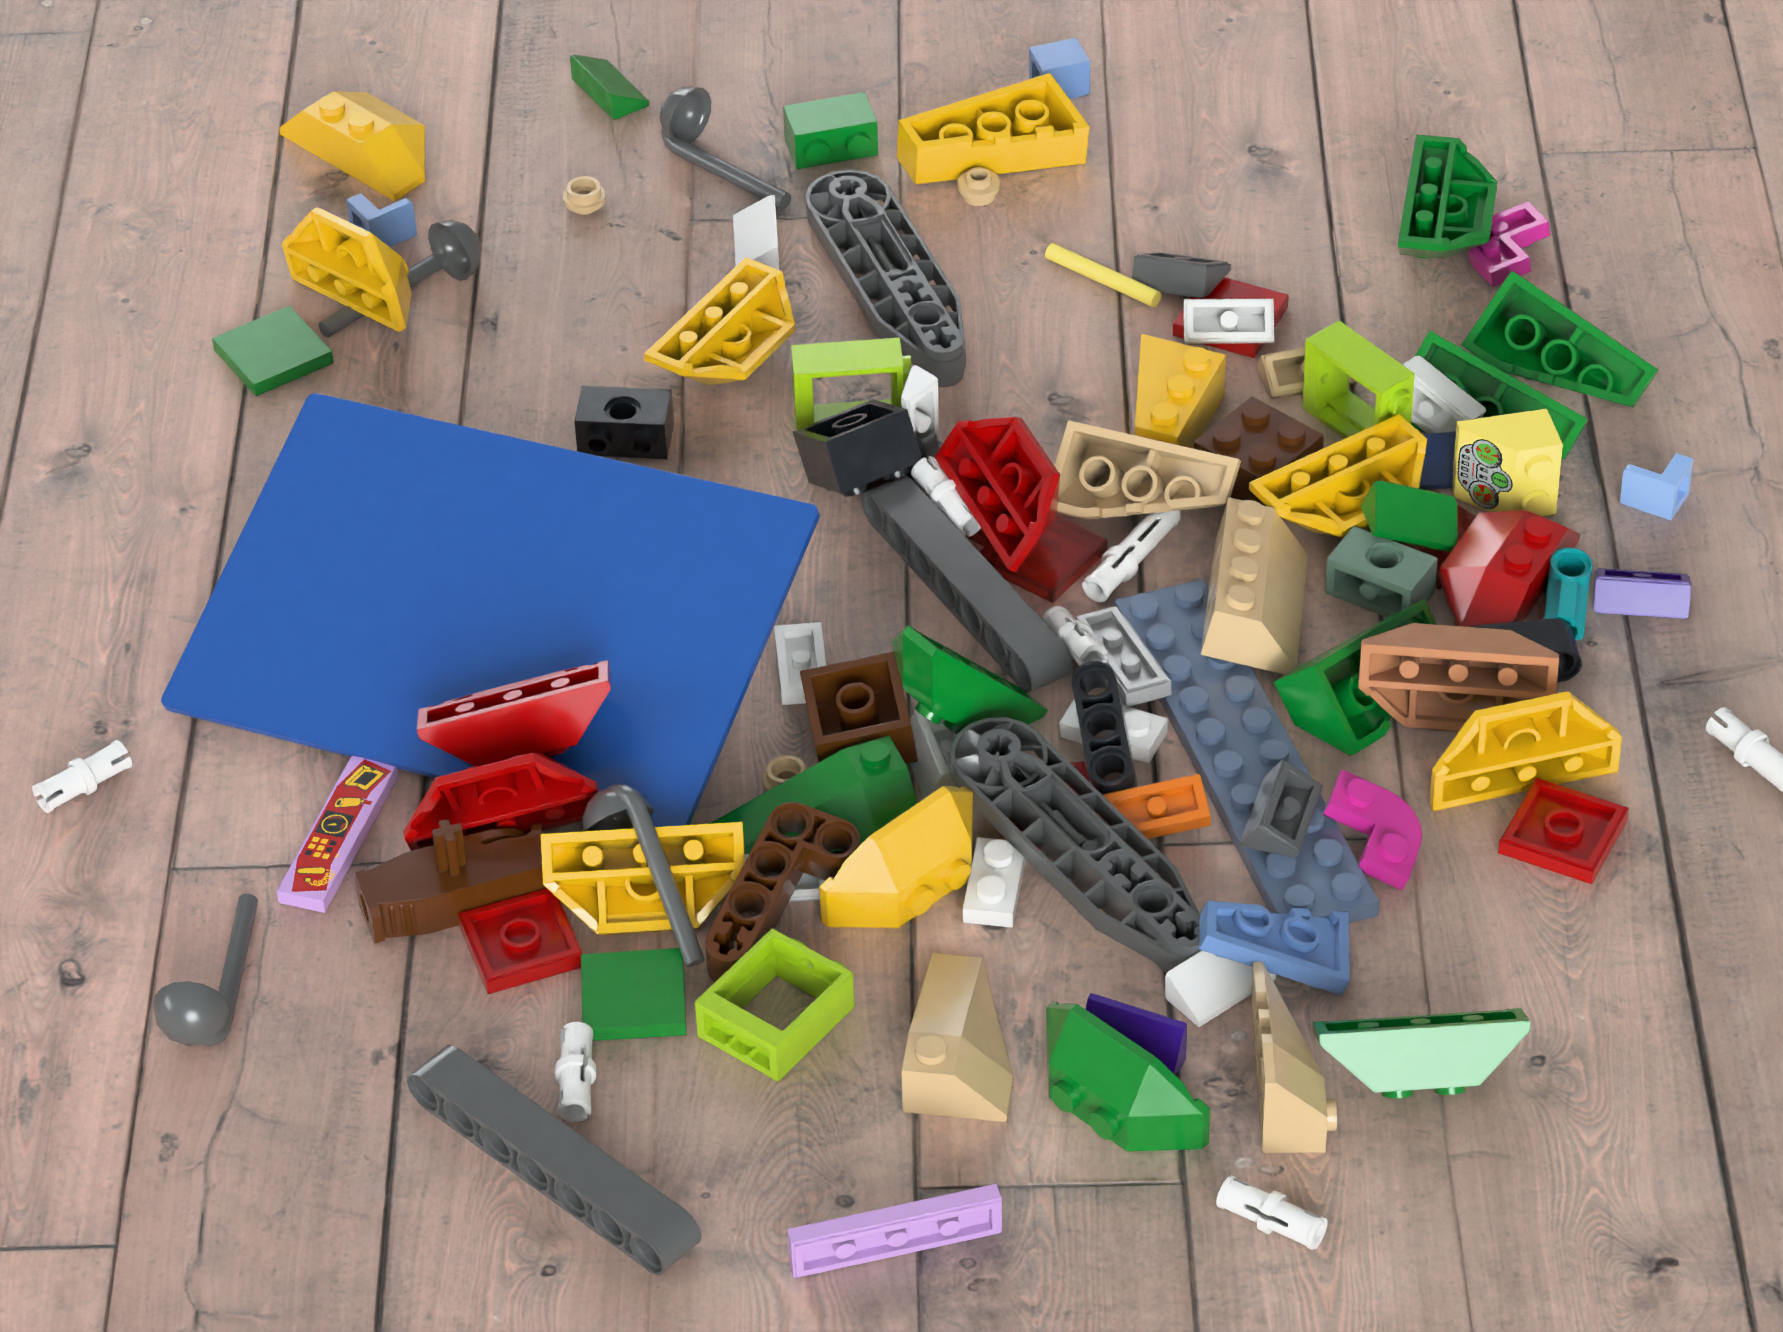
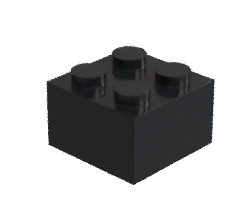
M874 399L793 431L808 482L826 488L827 491L843 494L845 497L867 491L870 488L868 483L884 477V480H892L905 476L910 472L909 466L916 464L917 461L922 459L908 410Z

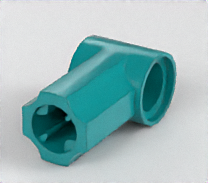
M1562 548L1557 550L1550 560L1544 589L1545 607L1543 619L1555 618L1567 621L1572 628L1575 640L1583 639L1585 632L1588 590L1593 563L1590 556L1580 549Z

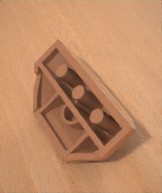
M1411 623L1362 640L1358 688L1367 696L1370 695L1404 727L1459 731L1476 710L1556 694L1559 654L1511 630Z

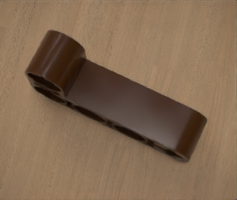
M796 802L783 803L771 812L707 933L705 940L708 975L714 982L728 971L772 928L775 929L803 873L825 881L829 877L835 878L844 861L860 846V835L855 825L847 820ZM788 832L800 833L799 835L792 837L784 835ZM834 849H842L846 852L841 854H834L829 851ZM770 871L780 873L776 876L771 877L763 875L764 873ZM749 911L759 913L758 915L752 917L741 915L744 912ZM734 941L737 942V950L734 949Z

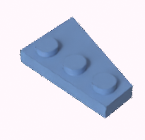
M1207 901L1200 913L1199 950L1252 966V962H1263L1269 973L1307 984L1313 988L1342 995L1350 982L1349 912L1333 911L1329 918L1312 917L1309 909L1292 908L1289 914L1270 913L1262 905Z

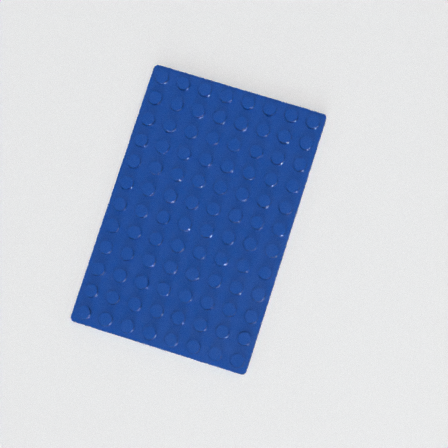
M313 393L304 402L162 695L161 702L165 709L170 712L349 757H362L395 766L397 769L436 778L460 772L466 768L473 767V765L419 739L416 730L418 709L432 705H441L445 701L561 670L583 665H593L594 663L608 660L611 668V690L577 745L570 746L561 754L548 757L594 780L600 791L613 784L632 786L646 796L653 806L654 812L650 817L654 827L690 825L819 521L820 514L818 508L810 503Z

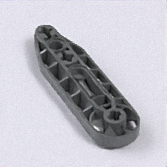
M850 169L834 171L816 179L809 186L805 195L808 223L878 338L900 337L902 356L910 355L913 365L937 377L938 387H949L958 384L963 379L966 367V347L960 297L890 187L876 175L866 171ZM881 199L884 205L881 207L877 200ZM902 230L904 234H898L897 232ZM839 249H846V252L841 254ZM918 255L920 260H914L913 256ZM854 274H861L862 277L857 279ZM934 280L936 285H930L929 281ZM870 299H876L877 303L873 305ZM949 305L953 312L947 311L945 307Z
M1001 717L985 718L973 722L956 734L950 747V775L954 785L959 788L967 787L973 792V806L1097 931L1154 961L1166 974L1169 970L1201 951L1199 950L1200 914L1177 867L1038 731L1024 722ZM1024 751H1034L1038 758L1030 754H1027ZM1095 812H1097L1111 826L1109 827ZM1007 817H1010L1024 831L1021 832ZM1038 847H1040L1054 862L1052 863V862L1038 849ZM1157 872L1171 885V887L1157 874ZM1068 878H1071L1085 893L1083 894Z

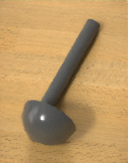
M687 86L671 92L662 104L659 120L664 144L673 154L761 199L775 195V206L781 209H785L791 201L789 193L691 144L703 132L711 113L712 101L709 93L704 88Z
M444 220L432 224L428 230V240L433 254L408 268L409 273L407 277L410 288L442 268L454 279L460 281L467 280L475 273L480 263L482 247L477 234L467 224L455 220ZM345 306L320 321L319 329L325 337H330L365 315L353 310L350 306Z
M613 784L595 793L588 802L582 817L583 831L634 828L686 967L696 966L704 962L705 958L650 817L654 812V808L646 796L632 786Z
M242 894L238 899L219 991L201 983L185 981L173 982L162 987L156 993L153 1003L156 1025L169 1040L187 1046L202 1045L211 1047L224 1042L232 1027L258 905V899L254 895Z

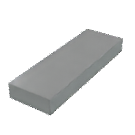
M1117 606L1074 617L1075 620L1086 623L1093 631L1094 639L1106 649L1108 654L1103 656L1108 658L1106 664L1113 669L1121 699L1126 707L1172 695L1170 679L1125 616L1120 613Z

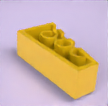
M1051 73L900 119L898 121L896 158L915 185L956 180L966 171L976 167L986 168L995 174H1005L1086 164L1090 126Z

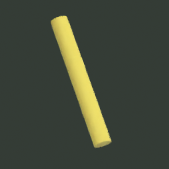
M1051 243L1046 249L1045 258L1151 307H1156L1160 302L1161 292L1055 243Z

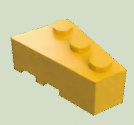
M1141 334L1135 435L1194 449V441L1204 433L1225 396L1226 354Z

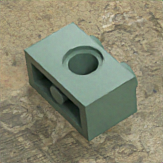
M1353 526L1327 558L1325 593L1388 618L1417 601L1425 598L1427 603L1435 594L1438 558L1390 539L1373 536L1371 532Z

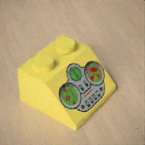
M1540 409L1457 421L1451 491L1453 496L1488 512L1527 510L1541 517L1555 515L1563 444L1548 410Z

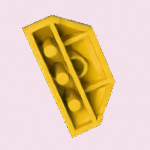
M333 91L279 127L280 135L393 201L398 200L425 182V125L367 92Z
M318 207L310 211L297 225L292 234L281 243L291 278L345 306H350L353 310L397 332L406 329L412 291L407 277L409 273L408 266L402 256L369 231Z
M745 257L644 353V361L707 385L746 380L795 332V321L785 287L783 272Z
M1398 414L1249 482V490L1266 506L1274 508L1281 518L1313 533L1342 538L1347 535L1353 526L1363 528L1368 525L1361 504L1375 481L1381 480L1419 489L1427 438Z
M1569 691L1476 710L1460 728L1432 769L1429 805L1432 811L1526 792L1529 791L1536 778L1555 784H1563L1618 772L1622 735L1617 728Z
M942 786L870 835L844 861L835 878L829 877L819 887L821 922L827 927L899 928L915 916L924 914L932 904L951 891L960 889L969 879L973 861V792L967 787Z
M742 822L655 827L694 930L702 926L728 895L745 863ZM634 828L541 834L543 885L595 934L599 936L673 931Z

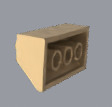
M1228 497L1215 539L1201 655L1285 675L1297 668L1308 554L1272 507L1261 505L1252 500L1243 501Z

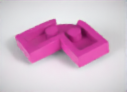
M1529 201L1493 215L1489 243L1467 250L1470 264L1492 287L1503 284L1511 271L1520 276L1532 272L1530 257L1521 248L1550 236L1549 221Z
M1342 769L1334 782L1323 815L1368 835L1358 867L1362 869L1363 873L1403 890L1410 878L1422 841V829L1416 814L1396 794Z

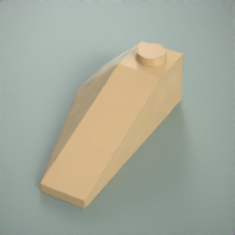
M932 953L909 1029L901 1069L903 1112L1007 1122L1013 1089V1073L983 957Z

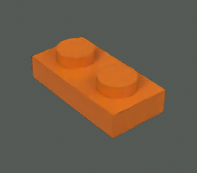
M1200 774L1103 794L1147 839L1212 825Z

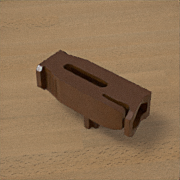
M442 820L439 822V829L432 830L434 845L403 853L367 871L365 869L355 871L354 879L358 902L374 944L385 941V938L430 934L459 926L457 913L546 889L543 885L541 823L530 824L531 831L527 835L522 830L499 828L463 837L460 823L450 825L449 820Z

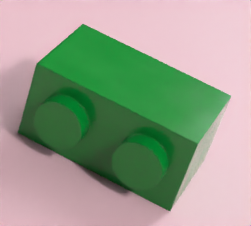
M865 92L783 106L785 142L796 170L879 155L877 119Z

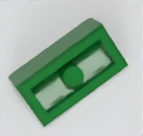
M581 55L570 56L572 80L613 120L649 106V100L608 60Z
M1378 480L1373 483L1361 504L1373 536L1451 552L1457 544V502L1454 496Z

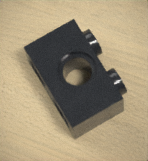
M582 386L574 420L577 451L605 457L667 459L674 427L672 389Z

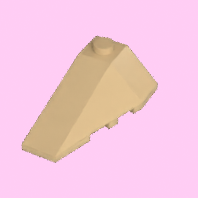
M1068 420L1054 465L1060 473L1057 513L1088 520L1226 506L1228 497H1231L1241 461L1228 456Z
M1252 962L1251 1004L1262 1153H1325L1327 1131H1336L1337 1129L1336 1099H1326L1324 1076L1264 963Z

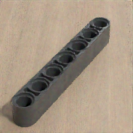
M902 476L863 493V508L875 530L1022 690L1030 693L1072 673V660L1062 640L910 477Z
M447 1045L407 1076L409 1090L423 1108L649 1272L656 1275L662 1274L701 1241L700 1228L684 1208L454 1045Z

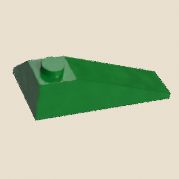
M1511 271L1461 344L1483 361L1503 372L1629 407L1636 405L1659 371L1653 365L1514 271Z
M1430 330L1415 356L1424 358L1484 406L1486 412L1482 418L1547 409L1563 444L1561 459L1567 458L1589 420ZM1413 422L1411 423L1412 426H1414V427H1416L1417 429L1423 431V430L1420 429L1417 425H1415Z
M1425 598L1275 680L1274 684L1294 725L1349 756L1360 752L1385 736L1391 727L1389 720L1392 716L1370 695L1367 696L1358 688L1361 642L1363 639L1411 623L1437 625Z
M885 736L842 749L709 824L742 822L744 854H750L771 812L783 803L796 802L852 823L859 831L861 845L870 835L918 802L908 768L890 736ZM788 832L784 835L792 837L797 836L800 833ZM834 849V850H831V851H829V852L834 853V851H845V850H842V849Z

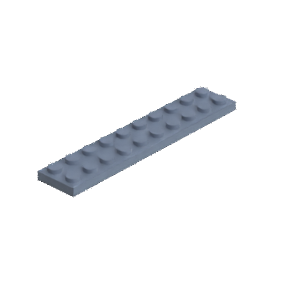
M1200 579L1114 600V606H1117L1120 613L1125 616L1171 681L1172 695L1159 698V701L1197 774H1200L1202 783L1269 912L1289 914L1292 908L1309 909L1312 917L1329 918L1333 911L1349 912V923L1379 916V900L1362 869L1358 867L1359 863L1336 821L1323 815L1326 803L1321 794L1300 854L1296 858L1250 849L1240 844L1264 777L1282 759L1309 777L1311 776L1251 666L1201 655L1209 593L1205 581Z

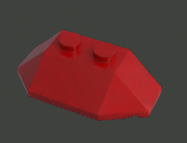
M1013 416L977 421H958L934 457L949 480H953L956 484V491L1007 569L1016 572L1034 551L1057 517L1060 473L1022 418Z
M1527 510L1479 512L1439 568L1438 576L1447 603L1455 618V626L1464 627L1524 621L1544 592L1552 555L1562 548H1574L1579 542L1580 533Z
M606 660L594 663L593 665L565 669L445 701L441 705H432L418 709L416 730L419 739L473 766H483L507 760L520 754L537 752L547 756L561 754L570 746L577 745L611 690V668L609 662Z
M541 752L516 755L507 760L483 766H473L460 772L436 777L403 830L404 839L411 851L434 845L432 830L439 829V822L442 820H449L450 825L460 823L463 837L499 828L518 829L527 835L531 831L530 824L536 822L541 823L542 831L582 821L588 802L600 789L594 780Z

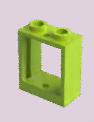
M1338 320L1305 340L1302 409L1344 439L1398 414L1411 424L1415 373ZM1349 376L1376 394L1375 409L1348 390Z
M900 337L791 345L796 430L868 402L814 404L812 378L890 373V399L878 401L901 407L904 383L907 382L912 364L910 355L902 356Z
M772 928L695 1001L697 1036L779 1082L855 1007L853 972L840 962L829 960L809 949L800 940L789 938ZM776 976L817 998L784 1031L743 1009Z

